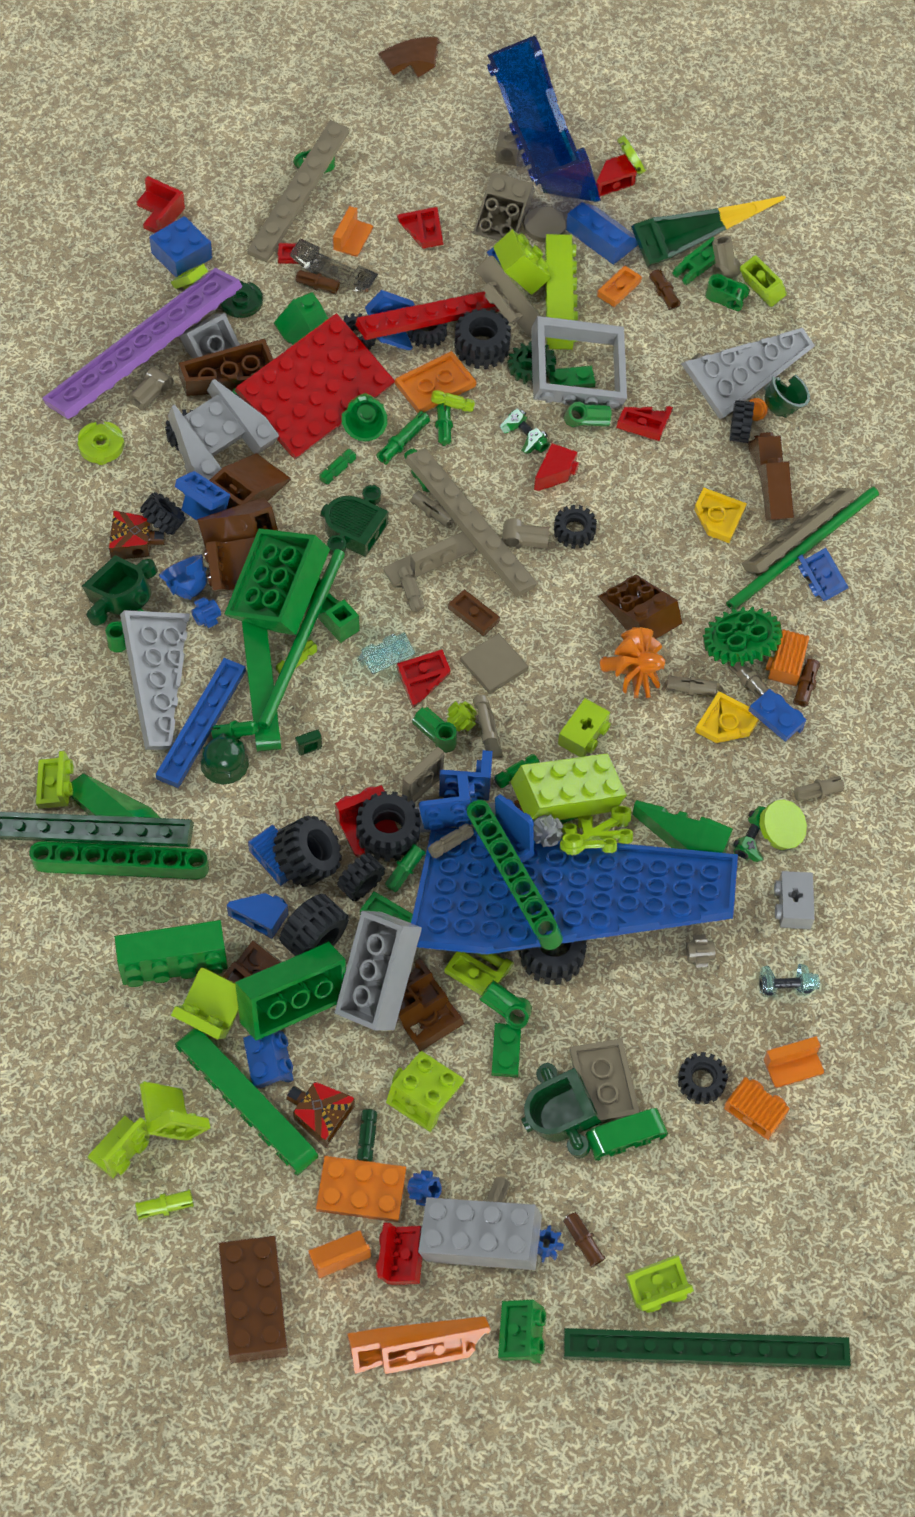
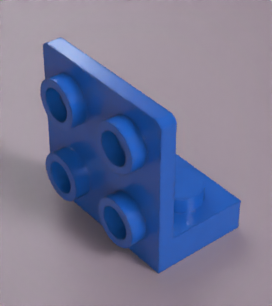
M381 290L365 306L368 315L415 306V304L410 299ZM407 332L377 338L381 343H386L399 349L411 350L413 348Z
M193 471L176 479L175 488L185 495L181 510L196 521L199 518L227 509L231 494L197 472Z
M483 750L482 760H477L476 772L440 770L439 797H459L457 774L467 773L469 782H474L477 800L489 801L493 751Z

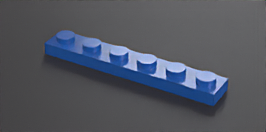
M223 658L155 774L157 780L176 788L180 787L208 739L211 730H213L212 727L216 725L245 675L246 666Z

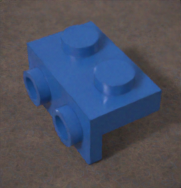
M827 548L806 559L803 555L798 556L802 563L798 568L804 578L809 576L812 583L808 584L815 597L820 595L822 600L825 601L849 588Z
M768 689L749 708L750 713L785 742L796 732L801 733L807 720L799 710L792 708L780 694H776L771 689Z
M279 1030L257 1041L251 1035L243 1038L251 1082L257 1089L264 1088L280 1080L287 1083L294 1080L292 1074L293 1064L289 1059L287 1049L288 1039L284 1032Z

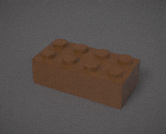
M275 1235L220 1242L219 1252L228 1351L231 1364L288 1356Z

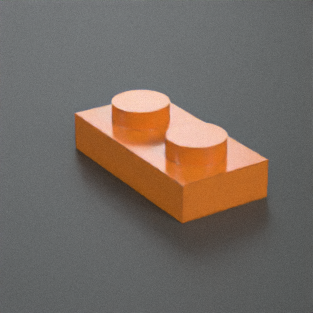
M623 266L598 290L597 297L615 307L641 283L642 276L627 266Z

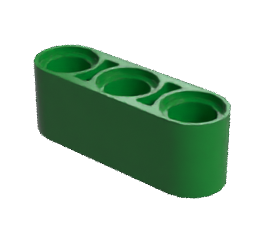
M652 1108L594 1127L587 1131L585 1136L590 1143L595 1160L599 1161L601 1160L600 1157L606 1155L611 1157L626 1152L627 1148L633 1146L638 1148L650 1144L651 1140L657 1138L662 1140L668 1136V1132L658 1108Z

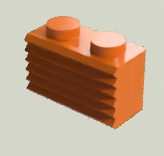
M782 629L783 638H781V645H777L778 650L775 651L774 657L770 656L768 658L765 670L770 671L768 679L797 686L810 637Z
M744 1077L724 1106L726 1111L767 1140L771 1138L783 1122L790 1108L786 1106V1102L777 1095L771 1096L770 1093L764 1090L761 1083L754 1079L749 1080L747 1077Z

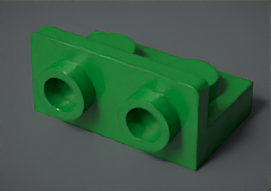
M533 1299L502 1301L499 1359L502 1361L530 1360L535 1364L541 1363V1355H543L545 1350V1343L542 1338L543 1326L546 1324V1312L542 1305Z

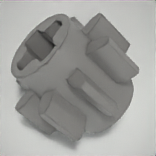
M552 815L540 816L534 821V841L536 844L541 843L543 847L554 846L561 840L563 833L560 829L564 826L558 818L554 819Z

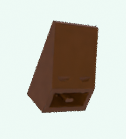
M255 453L223 467L209 481L231 494L227 509L263 497L269 501L291 478Z
M264 497L197 519L205 549H207V542L216 541L223 543L256 537L258 529L278 531L273 508Z
M636 574L598 596L626 631L633 627L651 629L653 631L652 637L657 639L683 624L678 600Z

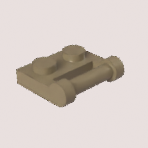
M485 695L476 696L473 699V704L479 714L478 721L483 731L481 735L482 742L486 751H493V758L502 757L503 753L488 698Z

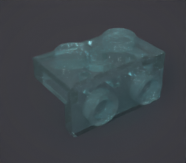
M405 632L397 636L394 633L385 637L381 644L375 646L373 643L361 649L362 653L357 660L362 667L367 665L371 674H376L413 656L415 651Z

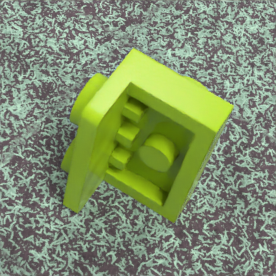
M59 751V758L38 760L36 805L38 809L68 806L69 796H72L73 793L70 774L74 772V765L72 759L68 758L65 751Z
M677 1255L625 1274L636 1308L646 1313L661 1309V1304L668 1301L672 1303L683 1301L688 1298L687 1294L694 1292L693 1286L687 1281L680 1257Z

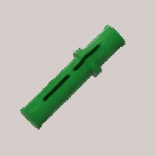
M419 411L376 454L378 460L381 463L384 462L385 465L388 464L430 422V417L425 412Z

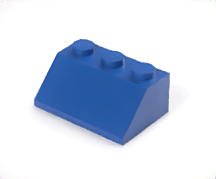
M581 202L567 214L566 230L613 265L638 246L632 232L594 205Z

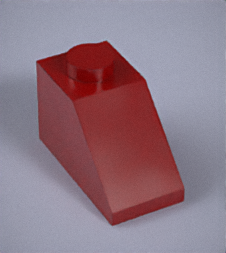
M625 154L605 161L596 182V197L635 185L637 171Z
M552 443L535 476L534 490L541 491L568 482L571 474L576 475L580 464V462H577L578 452Z

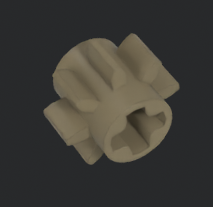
M705 934L693 935V940L686 943L688 962L694 961L696 968L708 967L710 960H715L714 941H708Z

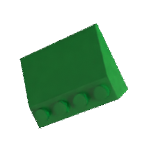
M258 529L224 615L277 633L297 635L330 548L316 535Z

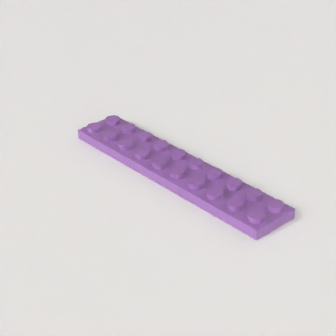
M214 268L42 398L44 403L66 419L76 416L82 408L94 402L99 395L114 387L115 383L120 379L130 375L136 367L147 362L153 354L164 349L170 341L181 336L191 325L198 323L203 316L215 310L227 298L232 297L242 287L239 279Z

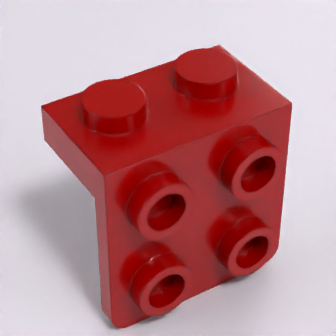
M382 785L368 787L359 794L345 796L335 803V817L356 857H360L363 854L366 855L365 848H360L359 840L356 837V821L359 807H363V802L366 799L371 800V795L376 793L380 796L381 792L385 791ZM383 820L375 825L379 831L384 833L399 831L393 820Z

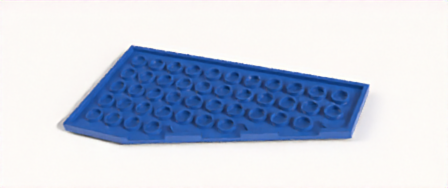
M444 827L438 831L431 830L428 847L459 828ZM473 830L474 834L469 839L444 852L438 858H433L427 847L411 920L412 924L422 927L417 944L418 948L493 954L541 947L489 853L477 844L476 836L478 834L476 830ZM561 838L556 845L551 847H543L541 843L536 844L534 841V856L523 863L557 922L563 936L562 943L733 919L738 854L617 843V851L614 853H605L602 851V848L584 849L577 855H568L560 849ZM548 931V932H546L544 935H548V934H550L552 931Z

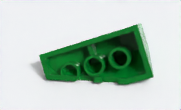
M311 292L293 299L274 321V325L283 339L294 345L329 318L314 293Z
M84 773L71 782L73 789L71 797L88 815L160 818L151 807Z
M636 800L634 803L632 815L671 848L726 853L733 828L702 816L700 820L688 818V814L679 811L678 814H672L666 808L639 800Z

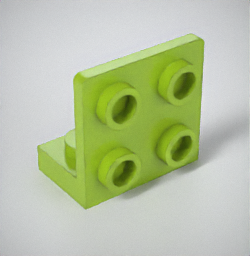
M200 968L183 1005L175 1006L171 1016L216 1039H225L239 1012L236 985L234 982L206 968Z
M420 1051L391 1084L386 1103L431 1132L437 1124L441 1110L463 1085L464 1078L423 1051Z
M146 1081L140 1084L149 1135L186 1141L210 1129L209 1118L199 1117L194 1113L187 1114L181 1088Z
M124 1115L88 1155V1159L111 1178H114L117 1174L122 1175L131 1164L129 1160L136 1152L141 1154L149 1144L148 1139L150 1136L145 1120L140 1117L134 1123Z

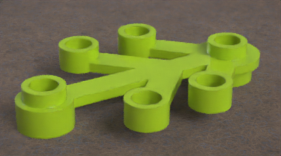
M627 806L613 807L611 809V818L594 828L593 816L578 817V827L583 830L582 835L577 833V825L572 823L564 824L560 849L568 855H577L584 849L602 848V851L605 853L616 852V838H618L619 843L633 842V831L630 829L608 830L615 826H628L631 821V808Z

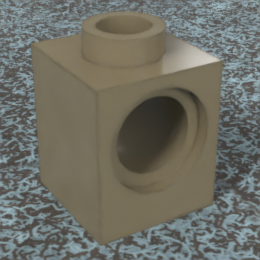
M505 131L499 132L496 145V163L517 165L521 134Z

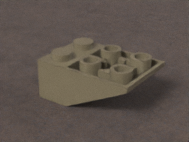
M492 172L473 234L497 241L501 240L512 229L519 234L535 193L533 183Z

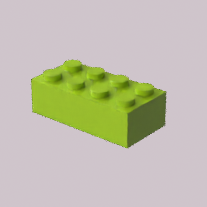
M608 753L521 765L511 780V785L523 812L529 814L533 822L543 815H552L554 819L558 818L561 820L611 812L613 807L619 806L627 796Z

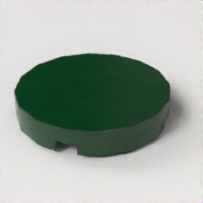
M240 281L242 287L232 297L227 298L219 305L222 311L229 316L246 318L253 316L260 310L263 305V294L254 283L249 282L247 284Z

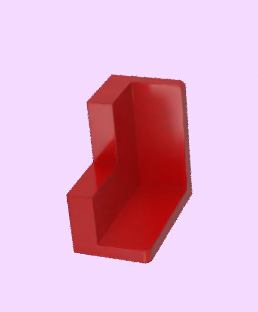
M147 176L144 179L146 191L137 200V206L152 213L143 223V228L156 233L173 223L184 211V194L181 190Z

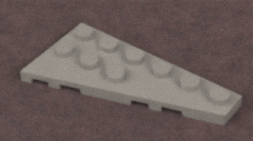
M799 328L774 337L726 349L715 354L705 355L694 360H688L681 365L718 418L722 419L733 411L735 400L746 401L770 382L772 376L776 377L815 345L805 330Z
M124 610L120 616L145 750H166L172 746L174 713L178 705L177 691L181 683L184 661L183 647L187 639L186 626L190 614Z

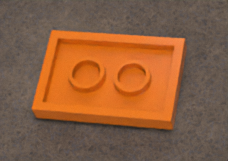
M450 351L395 378V385L417 413L419 411L424 413L438 405L431 401L434 390L458 396L476 387V380L456 355Z
M325 1156L316 1211L399 1222L406 1166Z

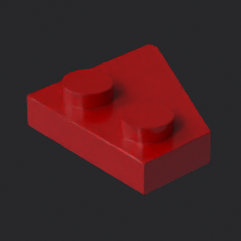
M438 207L397 214L398 222L422 249L444 245Z
M666 406L663 411H653L652 407H624L617 421L616 428L660 441L672 414L673 407Z
M443 649L397 663L396 665L412 708L425 699L451 672Z

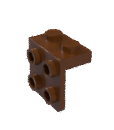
M255 537L223 543L216 541L206 543L207 549L204 550L206 562L209 563L208 583L213 591L221 592L235 589Z

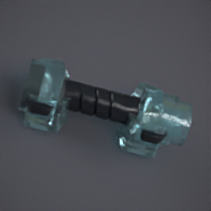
M798 964L795 978H775L770 967L764 966L760 969L759 988L763 997H775L777 989L795 988L799 996L810 995L812 991L820 988V979L818 974L809 973L808 967L804 964Z

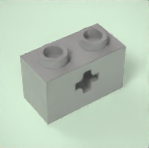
M782 871L779 880H775L774 895L779 896V904L775 905V919H780V928L811 929L815 920L813 873Z

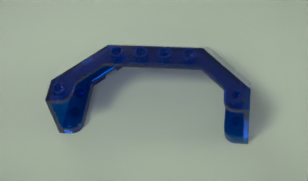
M536 35L487 54L490 62L486 65L490 76H495L511 119V123L508 124L512 135H517L518 137L515 138L518 150L524 151L521 156L525 167L530 166V169L527 171L531 181L536 186L538 185V188L543 193L593 202L601 201L584 147L576 148L564 116L561 114L544 55Z

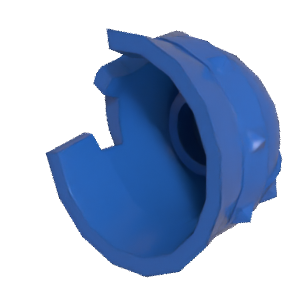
M198 554L171 565L163 570L159 576L166 582L173 595L176 594L179 597L191 600L206 586L207 567H204L203 555Z

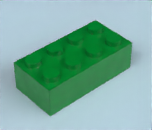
M221 920L114 936L121 980L123 985H128L129 987H139L148 981L165 983L174 977L191 979L196 977L200 968H206L216 974H220L223 970L228 969Z
M327 942L235 982L240 1024L257 1041L337 1005L346 972L345 958Z

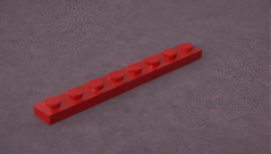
M482 291L358 317L356 326L363 338L368 340L457 321L460 317H464V313H471L473 309L481 310V308H486L487 311L492 309L495 312L500 310L495 304H491L486 299V292Z

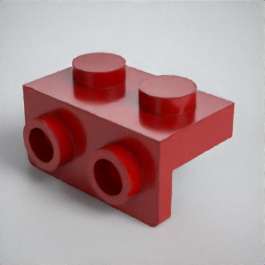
M390 1222L383 1223L382 1232L379 1236L380 1255L376 1263V1272L379 1279L389 1285L420 1284L423 1257L418 1251L422 1226L395 1227Z

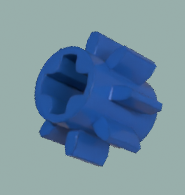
M203 597L194 602L196 607L191 610V613L198 626L204 624L207 628L218 624L216 618L221 616V611L215 600L209 601Z
M422 1170L421 1174L413 1173V1177L409 1180L407 1186L409 1198L416 1200L417 1205L423 1206L426 1204V1197L439 1198L442 1191L440 1178L434 1177L433 1171Z
M548 1225L545 1230L541 1231L540 1229L538 1255L542 1256L541 1261L543 1263L546 1257L550 1256L553 1260H556L557 1252L555 1250L561 1251L564 1246L563 1243L557 1242L561 1237V1232L554 1233L551 1230V1225ZM544 1239L550 1240L548 1248L543 1247Z

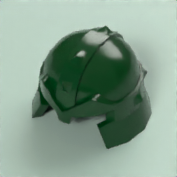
M796 374L788 380L789 386L783 383L780 377L772 376L771 382L764 387V400L767 407L777 416L786 418L798 409L806 406L810 401L808 387Z
M222 733L203 747L204 751L200 761L201 771L211 782L221 785L232 784L246 774L249 767V759L245 753L242 741L236 740L234 736Z

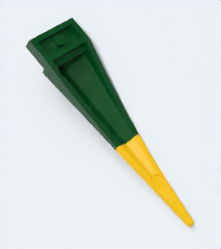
M786 196L697 212L652 217L633 224L631 228L647 267L667 261L781 202Z

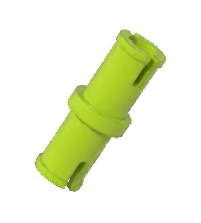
M190 1189L171 1195L163 1193L158 1198L135 1202L139 1220L160 1214L168 1216L172 1211L194 1207Z

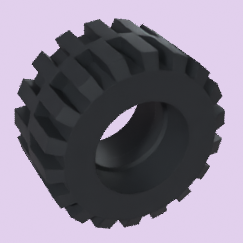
M481 308V310L473 309L471 313L466 312L464 317L458 319V323L455 326L454 348L461 362L466 360V365L470 367L471 364H474L475 369H479V366L489 369V365H492L494 368L498 366V361L502 364L505 361V357H508L511 326L507 318L503 319L501 313L496 314L495 310L487 311L486 308ZM485 336L491 339L480 340L475 337Z
M382 791L380 796L376 793L371 795V800L366 799L363 802V807H359L356 821V837L359 840V846L361 849L365 848V853L373 854L378 861L380 858H385L384 862H390V858H394L395 861L401 860V855L405 856L412 847V844L417 845V842H419L420 812L418 808L415 809V803L412 800L407 801L408 797L403 794L400 797L398 792L392 791V794H387V791ZM383 820H393L399 823L402 828L394 833H384L379 831L375 825Z
M310 815L304 816L276 833L277 836L274 837L273 841L275 844L273 852L276 854L274 858L280 866L281 873L284 872L288 880L292 879L293 884H300L302 887L311 886L333 875L341 865L339 861L342 860L340 853L342 850L341 845L338 844L337 840L339 839L333 833L331 826H327L323 819L319 820L318 817H310Z
M326 894L315 895L306 900L292 913L281 931L279 940L294 956L327 942L334 947L347 927L349 916Z
M587 940L563 943L568 951L558 957L544 954L539 947L521 949L522 967L526 966V973L529 976L534 973V980L539 982L540 978L545 979L544 984L550 985V980H555V985H559L563 978L568 982L572 979V974L576 976L580 971V967L582 968L584 964Z

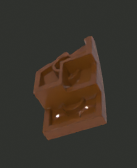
M432 36L414 38L395 44L378 53V55L393 76L410 66L419 78L436 67L437 45L440 44L438 37Z
M252 940L239 959L231 964L222 977L235 983L279 964L281 961L258 942Z
M419 958L415 961V968L409 975L398 1020L420 1052L465 1023L461 1015L450 1003L446 993L435 981L431 971ZM420 1023L419 1029L423 1030L417 1035V1032L414 1033L410 1027Z

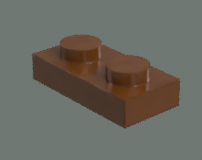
M465 589L448 603V609L483 637L500 622L499 615Z

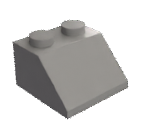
M225 313L214 314L186 329L179 336L186 351L193 359L240 345Z

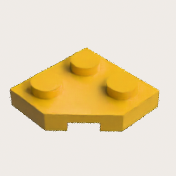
M703 487L695 504L694 511L708 536L730 544L747 503Z
M718 691L696 726L695 732L715 743L749 737L758 724L759 719L749 712V706Z

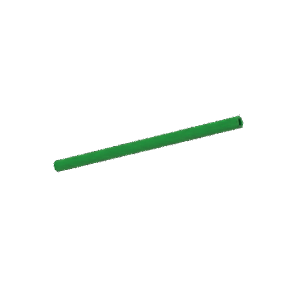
M872 486L768 570L729 599L726 605L731 610L733 608L736 610L799 560L798 556H804L879 496L877 488Z
M334 550L258 721V726L263 729L270 728L345 557V553L342 550Z

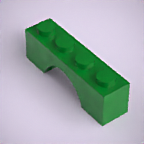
M319 578L318 581H317V584H316L315 589H314V591H313L312 597H311L310 602H309V604H308V608H309V606H310V604H311V602H312V599H313V597H314V595H315V593H316V590H317V588H318V586H319V584H320V581H321L320 578ZM328 593L318 619L342 643L360 631L359 615L345 599L339 601Z

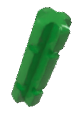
M346 449L342 453L343 456L336 458L327 467L328 470L324 469L319 474L320 481L326 485L334 480L333 477H337L348 467V463L351 464L356 460V453L351 449Z
M531 754L525 757V761L520 760L505 769L506 772L501 771L496 774L494 780L500 788L509 785V781L513 779L521 765L540 763L535 754Z

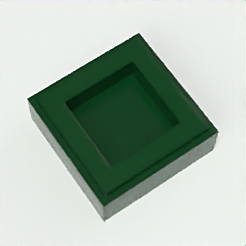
M319 729L295 737L298 754L301 756L322 749V736Z

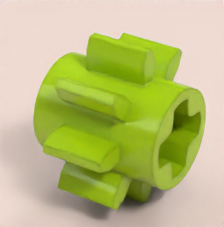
M455 701L447 709L449 711L447 722L454 724L458 732L464 729L470 731L476 725L475 716L477 712L468 702L464 701L458 704Z

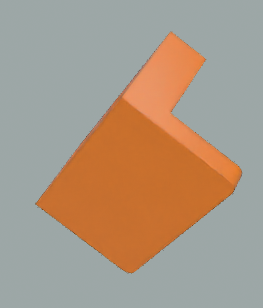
M349 206L333 235V250L355 257L359 256L373 229V225L358 221L357 208Z
M817 1036L766 1052L763 1060L775 1088L824 1073L817 1055L821 1046Z
M361 1230L308 1251L318 1278L371 1258L370 1246L366 1244Z

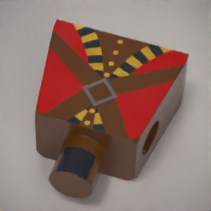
M113 511L109 542L111 558L114 555L122 559L150 557L151 545H165V532L153 531L152 523H148L147 518H144L142 515Z
M314 1082L307 1092L293 1086L286 1097V1100L297 1106L293 1112L294 1121L325 1148H327L355 1107L354 1097L318 1082Z

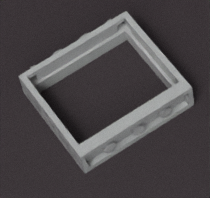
M537 316L531 327L533 400L546 401V403L559 402L565 405L581 402L585 405L610 406L611 409L621 408L627 400L624 327ZM545 337L613 345L615 391L546 383Z

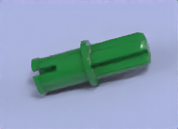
M444 403L436 407L437 421L435 422V427L438 429V443L446 446L451 443L453 421L451 420V406L446 405V410L444 411Z
M233 720L228 724L214 725L212 728L216 730H211L213 739L225 733L228 736H234L236 740H239L242 736L254 735L259 732L258 723L254 720L240 723L237 720Z
M413 843L403 859L397 861L398 865L385 882V885L390 890L397 892L409 875L414 874V868L426 852Z

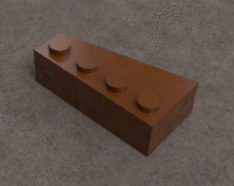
M264 338L178 363L179 378L186 396L210 395L207 390L214 379L232 392L238 385L274 359Z

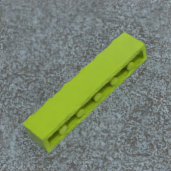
M546 234L545 261L549 265L548 272L551 276V279L545 283L546 317L578 321V311H574V308H577L578 295L573 294V291H577V277H573V274H576L577 261L573 260V257H576V244H572V235ZM546 337V344L549 345V349L573 350L574 342H578Z

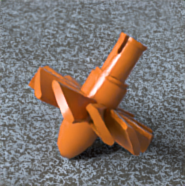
M633 627L622 633L621 637L624 641L617 647L614 654L619 656H603L600 660V668L603 672L615 671L616 677L621 673L627 674L623 682V692L627 693L629 683L632 680L634 699L639 698L641 685L644 688L646 698L651 697L648 677L656 688H659L661 684L656 671L664 669L665 659L657 653L662 648L661 643L652 637L653 631L651 629Z

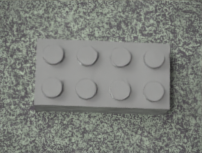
M362 911L335 1014L375 1031L395 1030L422 927L383 912Z
M426 1197L418 1253L427 1262L536 1270L542 1214L537 1206L533 1204Z

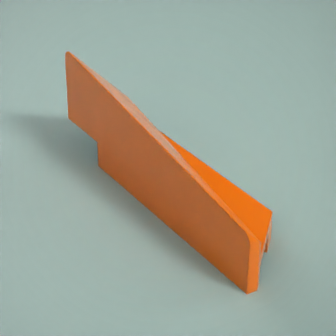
M482 1316L384 1327L347 1333L355 1374L383 1365L384 1373L389 1374L469 1358L476 1350V1343L484 1334H489L491 1330L487 1318Z

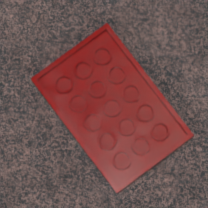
M336 313L238 385L235 392L243 401L267 418L279 435L277 441L291 457L297 459L342 424V413L347 410L348 403L352 399L363 393L376 398L391 387L395 380Z

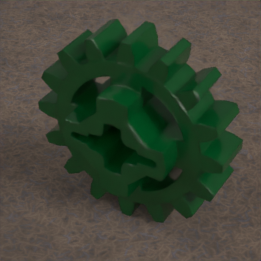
M529 341L527 346L520 343V349L514 347L513 353H509L507 363L510 375H515L516 381L523 379V384L531 381L533 385L532 341ZM546 344V377L551 378V372L556 371L555 365H557L554 350H549V345Z

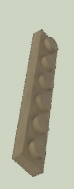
M836 488L741 563L743 568L747 572H755L757 574L768 570L769 565L783 558L789 549L798 546L803 538L814 533L823 522L832 519L833 514L847 507L849 502L856 497L852 488Z

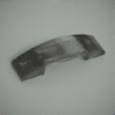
M301 238L290 253V256L307 271L316 275L321 273L324 277L339 280L340 286L353 291L369 292L378 278L377 273L360 265L357 269H353L319 253L320 247Z

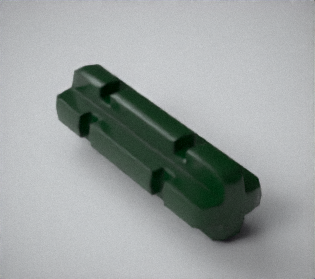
M364 1109L361 1114V1121L363 1123L360 1124L358 1146L361 1147L357 1149V1160L368 1162L373 1160L374 1150H371V1148H374L376 1134L374 1123H377L378 1115L377 1111L373 1109Z

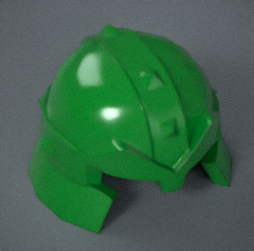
M367 393L352 399L348 403L347 410L342 413V425L345 431L352 438L359 441L377 439L384 433L387 426V413L383 407L384 404Z

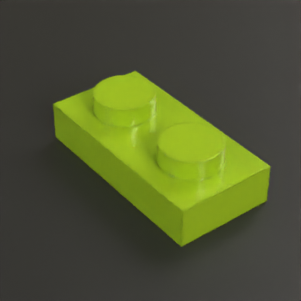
M204 264L186 270L170 283L175 289L183 287L185 290L201 279L208 270Z

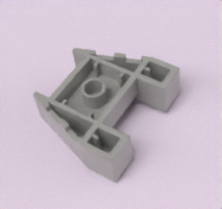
M215 379L212 380L207 390L212 396L210 400L185 416L181 414L175 405L171 407L168 413V419L175 433L187 474L195 471L208 480L222 469L213 456L242 438L254 454H259L273 445L279 437L264 415Z

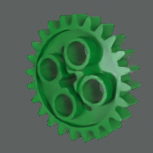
M742 607L738 612L733 608L731 614L723 612L722 618L715 616V622H709V628H705V634H703L705 651H708V656H713L714 661L721 659L723 665L730 661L731 666H734L736 662H740V665L744 666L746 661L753 665L754 659L763 661V655L770 657L771 651L778 650L777 645H781V638H783L781 623L777 621V616H772L770 611L764 613L763 608L756 612L754 607H751L749 611Z

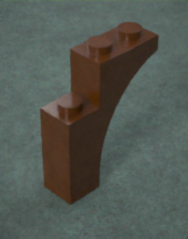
M773 432L755 435L754 439L748 442V448L754 458L760 477L766 521L794 518L789 461L783 462L781 435L774 436Z

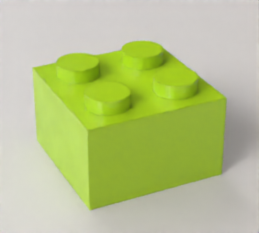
M512 229L493 248L504 272L533 295L551 279L548 272L549 265L542 258L543 253L538 246H531L524 234H518Z

